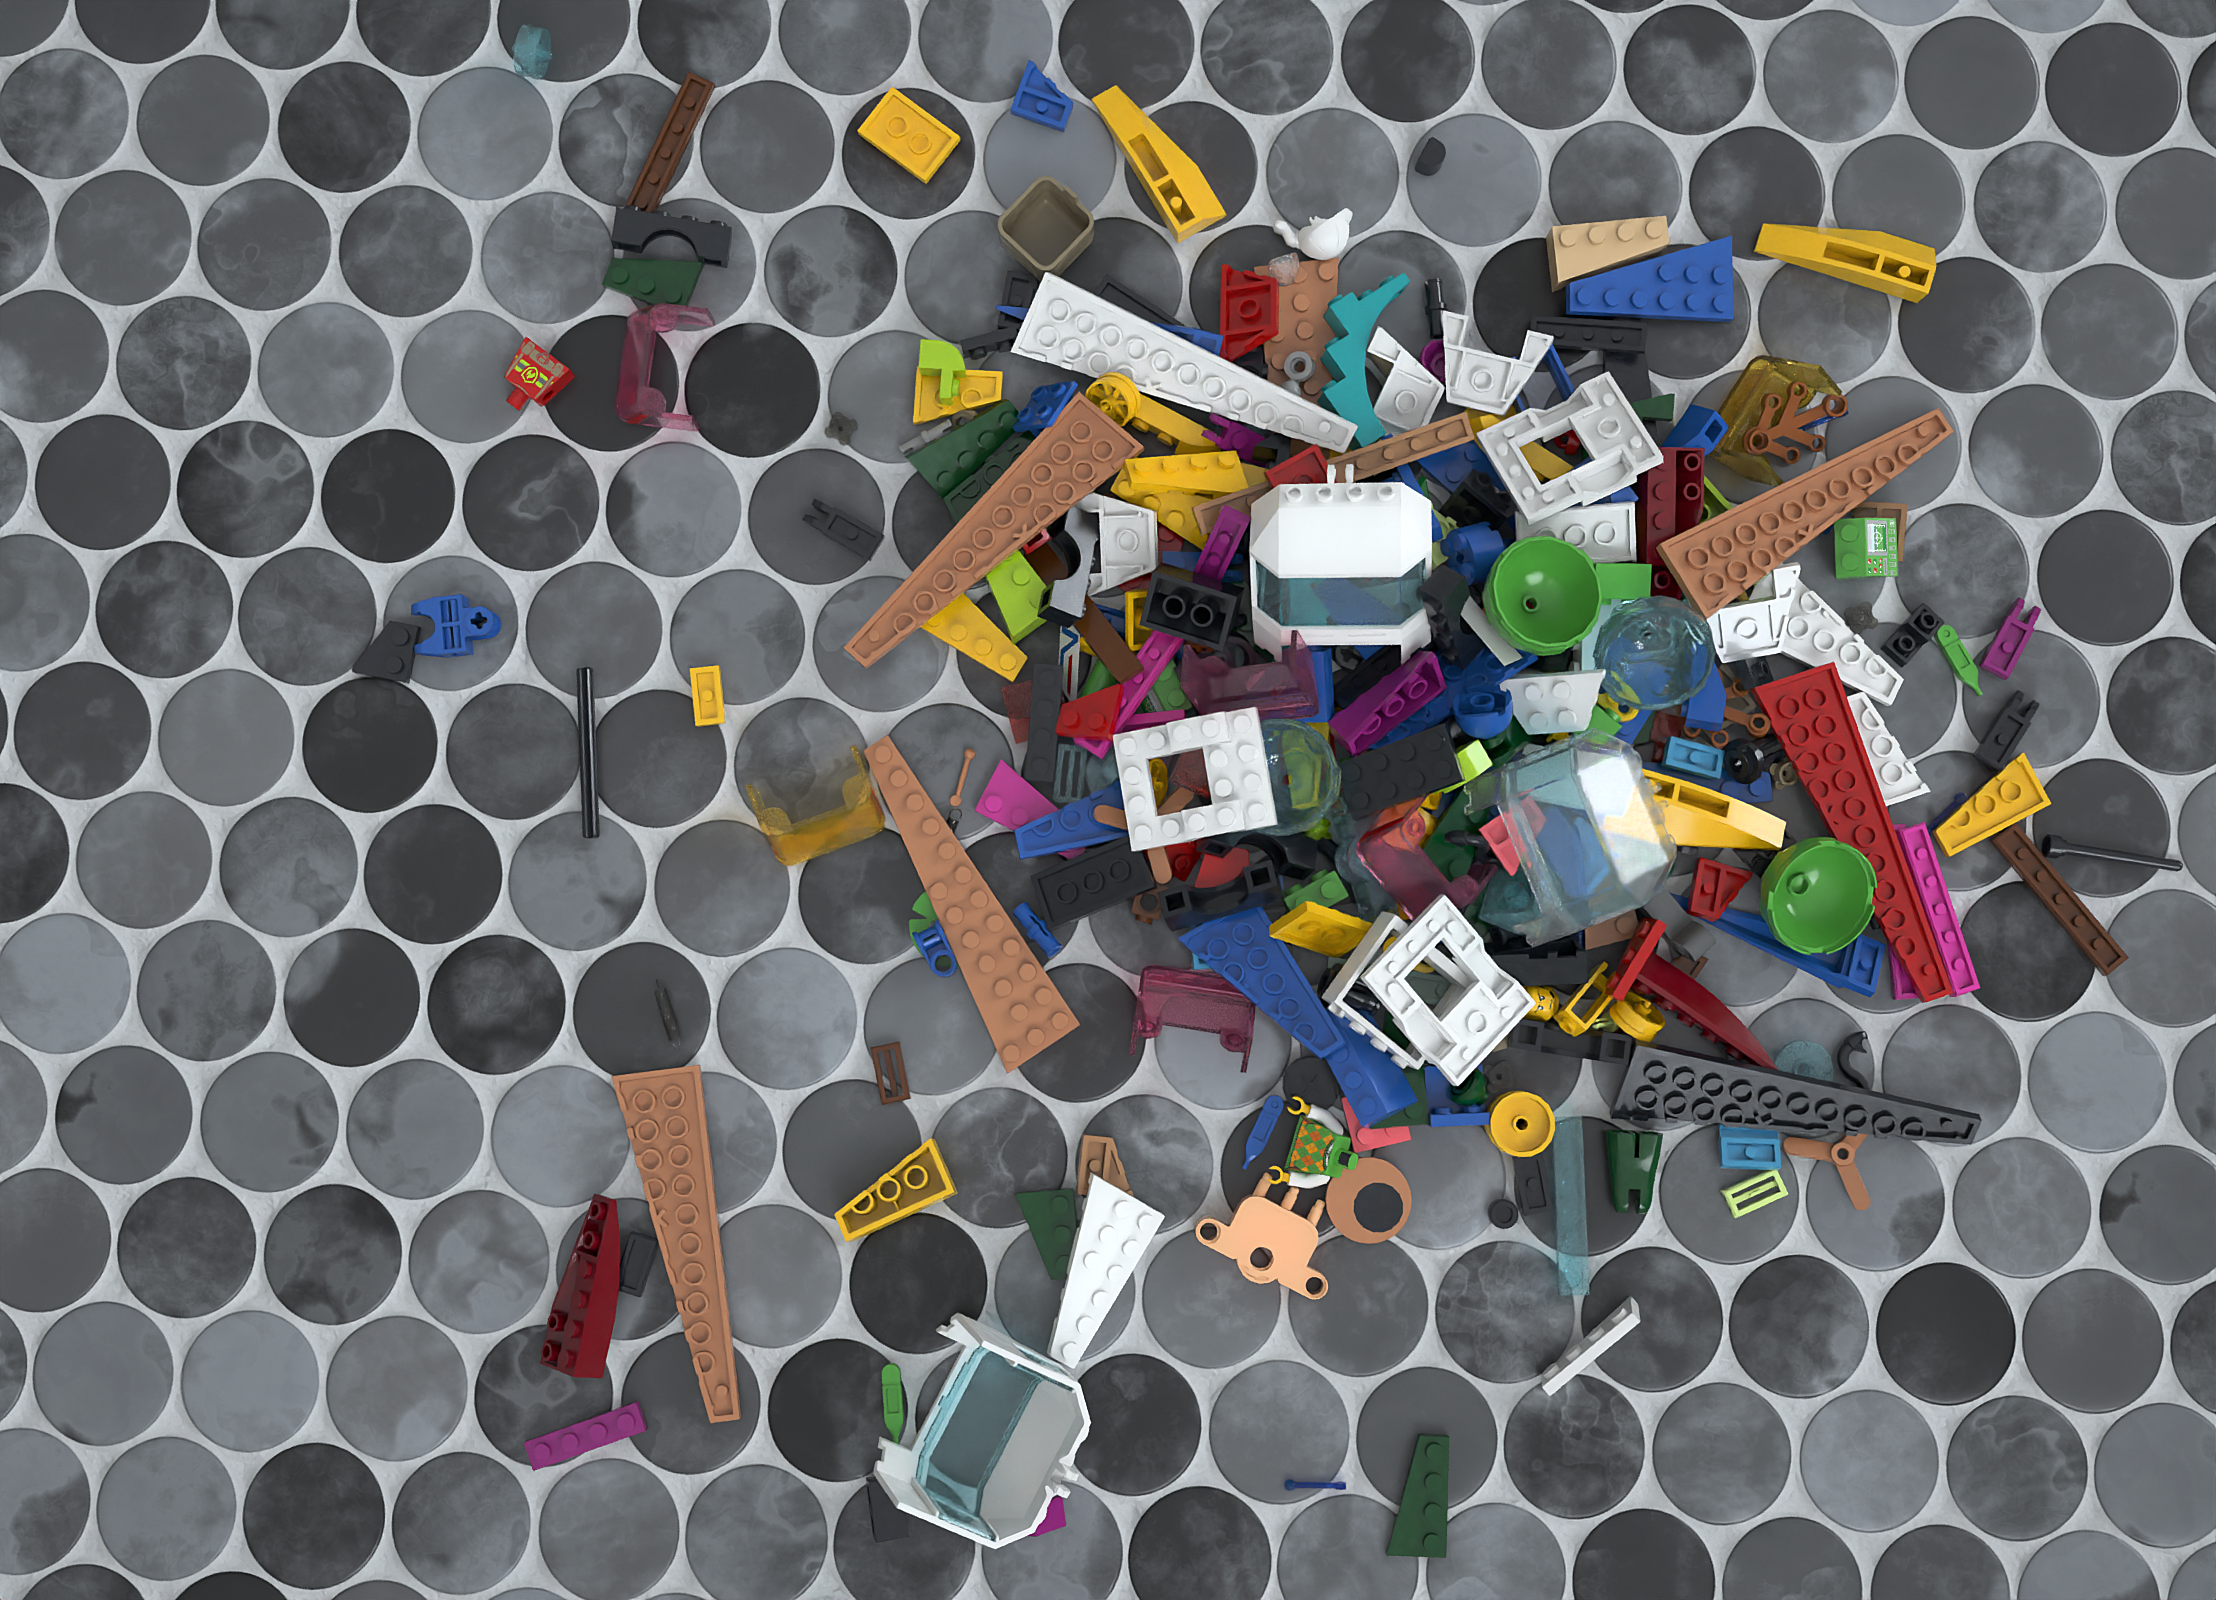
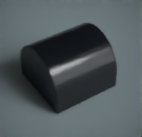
M1434 137L1429 138L1417 160L1416 172L1430 176L1440 170L1446 155L1445 147L1441 141Z

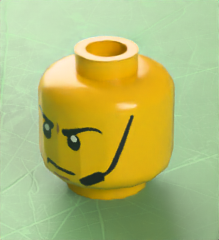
M1549 985L1522 986L1536 1002L1522 1019L1546 1022L1557 1013L1559 997L1555 994L1552 987Z

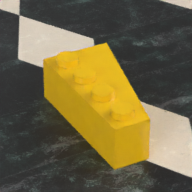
M929 1138L921 1147L912 1154H909L902 1162L888 1173H885L878 1181L834 1214L846 1242L858 1240L958 1194L935 1139Z

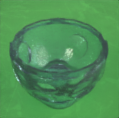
M1660 595L1641 596L1635 600L1622 602L1612 610L1609 619L1600 627L1592 657L1594 658L1596 669L1606 670L1601 686L1612 700L1621 706L1627 705L1637 710H1662L1679 705L1691 696L1694 698L1706 686L1705 682L1712 672L1716 648L1710 625L1699 612H1696L1676 598Z
M1270 718L1262 721L1260 726L1278 825L1253 830L1264 835L1289 836L1308 831L1322 821L1337 800L1341 784V768L1329 743L1322 734L1308 724L1295 719ZM1286 775H1291L1292 783L1286 786L1283 779Z

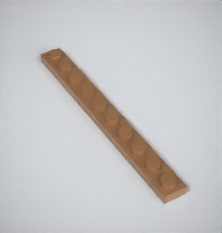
M1465 411L1328 459L1326 462L1328 465L1335 466L1337 483H1346V465L1353 464L1355 482L1466 443L1475 438ZM1268 481L1192 507L1191 509L1200 535L1212 532L1224 505L1251 517V504L1272 490Z

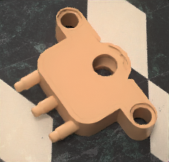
M1265 1172L1259 1180L1254 1193L1245 1196L1238 1203L1228 1224L1211 1216H1203L1196 1222L1195 1234L1198 1240L1227 1257L1236 1259L1242 1274L1250 1281L1263 1284L1270 1283L1276 1279L1280 1284L1310 1299H1320L1326 1294L1328 1289L1327 1280L1322 1273L1307 1265L1319 1239L1318 1231L1315 1227L1323 1213L1324 1201L1318 1199L1315 1205L1312 1206L1307 1218L1291 1211L1299 1192L1297 1187H1290L1280 1205L1265 1197L1271 1185L1267 1179L1272 1180L1273 1175ZM1205 1223H1212L1216 1226V1233L1211 1238H1205L1200 1234V1229ZM1264 1247L1271 1251V1261L1265 1267H1255L1250 1262L1251 1253L1256 1248ZM1311 1277H1318L1321 1279V1287L1314 1292L1308 1291L1306 1289L1307 1280Z

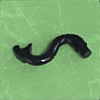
M1452 830L1444 835L1445 842L1454 844L1456 847L1476 846L1474 856L1481 864L1492 868H1504L1494 854H1488L1490 845L1484 837L1463 830Z
M1859 1031L1845 1039L1844 1044L1839 1048L1837 1063L1842 1074L1854 1082L1857 1088L1869 1090L1865 1077L1851 1067L1849 1062V1056L1852 1051L1867 1053L1862 1046L1863 1039H1868L1867 1033Z

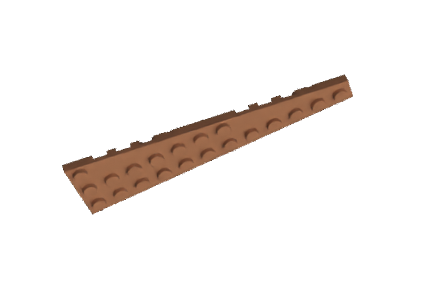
M1339 258L1254 267L1253 272L1256 275L1276 278L1279 283V334L1262 344L1264 363L1268 364L1267 381L1279 387L1282 383L1288 381L1289 376L1284 369L1286 358L1296 351L1305 352L1313 359L1315 371L1310 379L1299 383L1301 389L1300 397L1320 407L1317 400L1323 393L1321 389L1333 380L1332 375L1320 358L1326 350L1324 346L1335 338V333L1323 316L1328 309V302L1337 296ZM1304 363L1298 365L1297 372H1302L1305 369ZM1291 438L1289 458L1315 444ZM1318 446L1325 460H1328L1330 449ZM1313 585L1310 587L1312 591L1317 589Z
M1937 408L1660 543L1656 549L1703 623L1949 437L1954 431L1940 409Z
M886 735L865 749L864 754L1008 1074L1078 1027L1080 1023L890 737Z
M701 1065L611 1076L620 1109L626 1122L628 1137L634 1150L635 1162L642 1178L644 1193L649 1203V1211L665 1267L676 1297L678 1312L684 1325L685 1337L692 1353V1361L699 1378V1386L710 1423L738 1420L741 1418Z

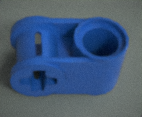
M934 921L933 926L919 933L916 931L912 933L931 970L941 978L951 977L957 970V960L939 921ZM942 956L949 957L952 962L950 969L945 972H940L936 968V961Z

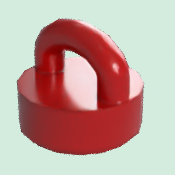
M1573 429L1553 438L1558 448L1565 449L1564 454L1576 455L1580 440ZM1561 437H1568L1567 442H1562Z

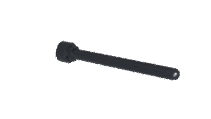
M2047 834L2042 842V854L2048 858L2058 859L2066 854L2176 872L2183 868V864L2179 860L2071 844L2057 835Z

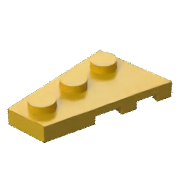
M917 367L913 424L917 425L952 416L961 410H975L1000 402L1002 398L1003 372L966 369V378L955 377V379L960 381L959 396L953 397V405H942L939 398L941 376L921 375Z

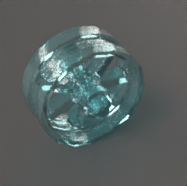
M523 24L518 32L515 45L512 47L514 51L515 72L518 76H529L532 79L542 80L548 69L549 61L553 57V53H551L550 32L548 28Z

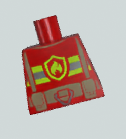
M525 337L504 376L515 387L505 401L518 411L522 409L529 398L542 407L571 382L575 375L569 368Z

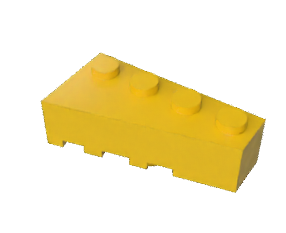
M1124 468L1121 469L1110 489L1111 492L1128 503L1157 511L1158 522L1200 549H1204L1211 532L1200 535L1191 508L1214 500L1212 494L1196 493L1195 496H1186L1177 490H1169L1168 493L1132 490L1129 488Z

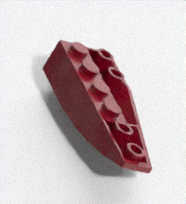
M1658 447L1663 455L1664 463L1637 475V482H1635V494L1639 498L1635 501L1637 563L1652 564L1650 600H1641L1644 624H1674L1682 590L1656 548L1660 543L1700 523L1704 507L1705 448Z
M1651 952L1630 987L1632 991L1639 995H1649L1653 998L1651 1001L1653 1005L1665 1012L1669 1010L1678 1015L1676 1020L1688 1028L1694 1025L1702 1031L1700 1036L1714 1045L1718 1041L1727 1047L1725 1053L1738 1061L1743 1058L1752 1065L1778 1070L1761 1044L1746 1026L1717 997L1696 980L1654 952Z
M600 1194L593 1195L547 1321L548 1327L544 1345L541 1349L540 1364L571 1377L603 1378L619 1293L620 1233L616 1199Z

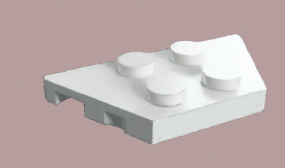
M1595 669L1512 676L1499 685L1502 691L1506 692V688L1510 691L1513 701V714L1528 735L1585 731L1589 726L1592 710L1596 705L1599 696L1598 692L1601 682L1605 678L1606 670Z

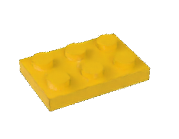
M893 87L890 88L858 129V134L925 184L928 183L960 141L959 135Z
M1305 901L1269 926V936L1330 957L1339 958L1359 945L1373 923L1361 920L1359 917L1341 913L1335 909L1323 907L1315 902Z

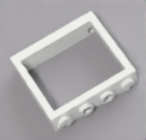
M1382 911L1321 998L1330 1004L1328 1009L1340 1018L1345 1016L1351 1021L1349 1026L1361 1035L1366 1033L1372 1038L1370 1043L1382 1052L1387 1050L1393 1055L1391 1060L1403 1069L1409 1066L1419 1070L1426 1059L1412 1043L1409 1044L1406 1050H1403L1342 1000L1387 935L1391 933L1398 938L1409 927L1396 914ZM1434 947L1422 960L1451 983V986L1432 1011L1439 1018L1472 982L1456 964Z

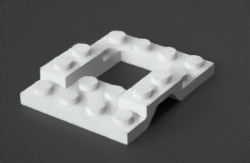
M1609 371L1580 384L1567 401L1550 409L1529 408L1476 433L1479 444L1528 526L1578 502L1583 507L1637 482L1638 474L1664 463L1662 453ZM1573 429L1592 462L1541 485L1519 447L1538 438L1546 442Z
M1257 707L1231 712L1223 711L1168 722L1166 725L1113 735L1131 850L1133 852L1194 841L1224 833L1248 831L1278 825ZM1203 749L1212 805L1158 816L1148 759Z
M1439 895L1360 976L1363 982L1393 1015L1392 1021L1428 1063L1435 1064L1453 1086H1459L1536 1004L1520 983L1501 970L1485 952L1483 939L1446 895ZM1441 940L1454 955L1451 959L1472 984L1437 1018L1404 978Z

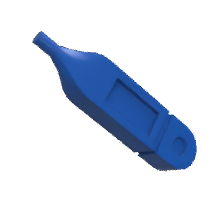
M1271 1095L1265 1100L1262 1111H1260L1247 1138L1245 1161L1242 1166L1245 1170L1249 1163L1263 1151L1281 1114L1284 1104L1283 1100L1277 1095Z

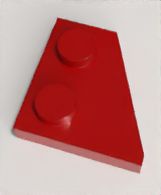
M1116 684L1062 704L1055 733L1064 737L1112 742L1125 689L1120 684Z
M1699 857L1695 861L1686 913L1712 922L1716 921L1726 910L1727 905L1739 894V890L1751 879L1753 873Z

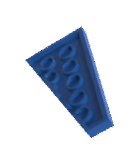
M1261 906L1204 922L1178 938L1184 946L1320 1060L1346 1045L1345 1040L1284 942L1269 936V926L1272 923Z

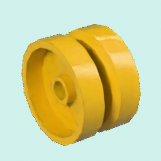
M1507 1091L1497 1096L1487 1108L1486 1112L1490 1113V1125H1485V1132L1490 1142L1503 1152L1517 1157H1531L1542 1152L1553 1138L1555 1132L1554 1115L1550 1106L1537 1095L1524 1091ZM1517 1120H1524V1125L1517 1128Z

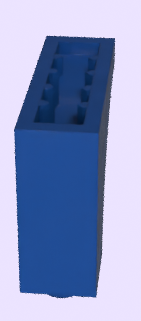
M1304 645V648L1295 652L1292 675L1282 693L1270 703L1253 706L1258 708L1260 723L1328 722L1333 718L1335 709L1331 647L1322 648V645Z

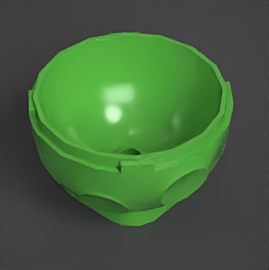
M1550 536L1525 537L1512 543L1497 557L1485 581L1482 599L1489 625H1492L1499 636L1509 645L1533 655L1559 654L1580 643L1592 632L1593 627L1597 623L1602 603L1600 580L1593 567L1594 562L1583 549L1580 551L1571 543ZM1526 601H1530L1532 603V609H1529L1526 606Z

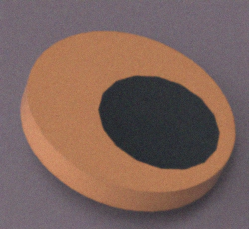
M1359 1157L1355 1169L1348 1170L1343 1168L1341 1176L1339 1178L1331 1177L1326 1188L1325 1205L1331 1222L1344 1236L1359 1243H1379L1393 1237L1405 1225L1411 1211L1412 1198L1408 1182L1394 1165L1380 1158Z

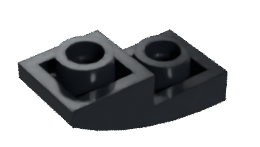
M1922 603L1897 628L1880 649L1902 668L1908 664L1925 643L1929 642L1945 622L1927 605Z

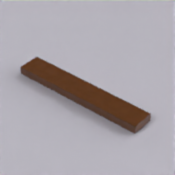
M691 72L687 73L625 205L636 206L642 212L653 213L654 210L658 209L715 89L713 82Z
M1047 542L1028 555H1023L1046 587L1054 580H1064L1067 578L1068 569ZM1086 594L1084 600L1086 612L1084 617L1074 623L1073 626L1115 681L1122 686L1143 672L1144 667Z
M2017 823L2006 827L1990 840L2102 976L2109 975L2129 958Z

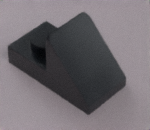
M1278 432L1255 445L1252 460L1269 463L1268 470L1286 461L1289 458L1292 437Z

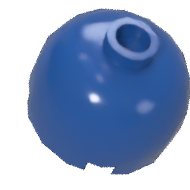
M1482 683L1466 688L1467 693L1459 697V693L1455 695L1452 701L1454 716L1458 727L1467 735L1481 739H1490L1502 733L1509 726L1513 717V701L1511 693L1507 688L1505 692L1500 689L1498 684Z

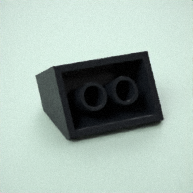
M1161 562L1153 570L1139 625L1223 652L1237 618L1245 588Z

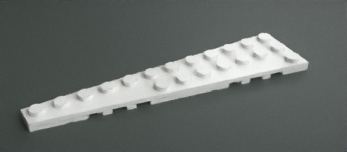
M1045 272L1011 349L1013 353L1055 364L1065 369L1078 371L1095 378H1099L1107 372H1118L1127 376L1135 384L1138 391L1206 412L1216 413L1229 419L1239 420L1252 424L1255 427L1275 431L1285 436L1301 439L1305 442L1317 444L1318 446L1341 453L1346 452L1358 428V425L1050 272Z

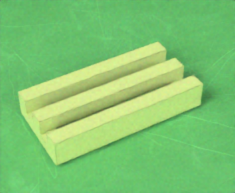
M1777 1170L1762 1171L1720 1190L1726 1199L1725 1202L1730 1208L1733 1218L1740 1217L1788 1195ZM1771 1176L1774 1178L1734 1198L1731 1195ZM1775 1186L1779 1189L1743 1207L1737 1208L1736 1206L1737 1203Z

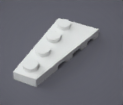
M1865 692L1848 696L1849 705L1885 805L1889 806L1930 792L1927 785L1916 774L1915 771L1917 770L1911 761H1908L1900 750V745L1895 737L1891 736L1884 726L1885 722Z

